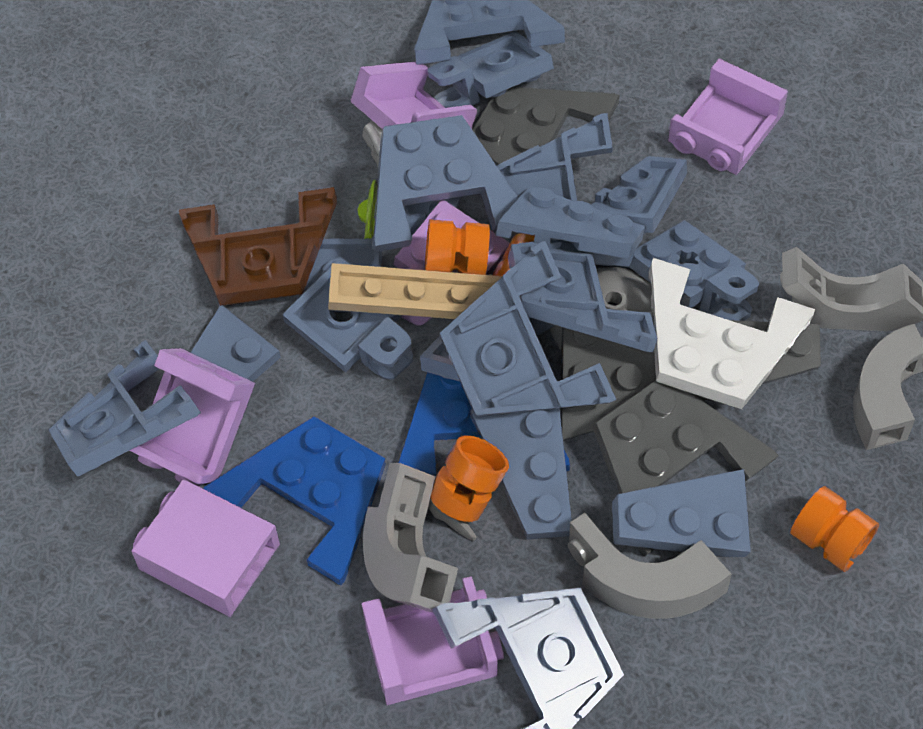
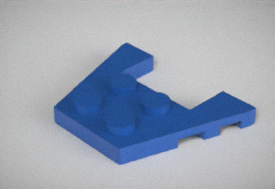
M427 372L399 463L433 475L436 478L434 441L459 439V437L466 435L481 437L470 417V410L472 408L460 381L443 378ZM564 450L567 472L570 469L569 458Z
M312 417L203 489L242 508L258 487L263 484L332 527L331 530L307 558L308 566L341 586L346 580L348 568L365 523L367 508L372 505L386 462L384 457L320 419Z

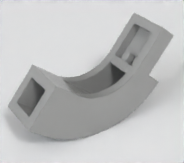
M797 247L782 253L783 272L780 274L782 287L788 295L792 296V302L815 309L810 324H820V328L891 331L923 321V281L904 264L871 276L843 277L825 271Z
M915 324L904 326L884 337L871 350L863 365L854 394L853 413L856 428L866 450L908 440L915 418L903 395L901 383L908 377L923 372V337L920 336Z
M390 463L379 506L367 508L363 532V553L366 569L375 588L385 597L433 613L432 609L442 603H450L458 568L428 558L423 548V526L435 476L402 463Z
M586 513L570 522L568 548L573 558L581 566H584L582 584L600 601L614 609L643 618H674L696 612L713 603L728 591L732 574L702 540L671 560L659 563H644L633 560L619 552Z

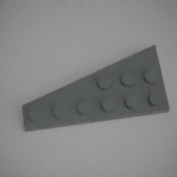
M730 320L764 332L767 331L769 322ZM809 324L799 334L794 344L780 358L762 384L816 370L821 366L820 324ZM562 327L561 380L600 363L616 398L615 401L607 404L560 408L563 441L594 432L593 426L597 421L656 380L654 350L653 352H646ZM693 394L702 401L708 400V398Z

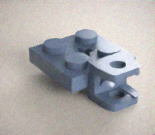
M514 31L459 56H452L451 60L438 62L428 68L427 72L429 78L433 79L439 86L453 84V87L438 93L434 97L441 105L448 108L465 105L473 106L480 102L478 93L485 98L501 96L513 86L522 82L537 80L541 74L554 69L551 54L539 46L531 47L527 38Z
M687 221L680 222L635 249L630 268L647 281H649V270L653 258L690 269L680 305L692 308L701 302L699 311L727 320L745 321L751 316L752 307L745 298L757 292L759 287L757 279L745 270V262ZM723 308H731L735 310L736 313H726L723 311Z
M341 257L335 262V264L350 265ZM331 267L282 314L286 324L345 373L361 359V363L378 376L393 380L413 362L411 339L407 332L395 323L402 315L352 311L349 321H335V310H328Z

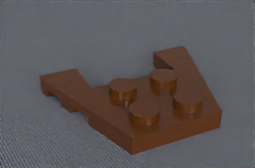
M334 187L298 192L299 223L219 235L218 212L215 204L179 209L183 226L220 306L303 294L337 205Z

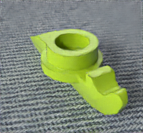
M376 180L372 181L368 199L359 204L357 209L359 219L366 223L364 239H372L374 235V213L378 189Z

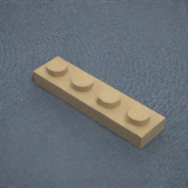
M332 263L328 310L456 319L502 276Z

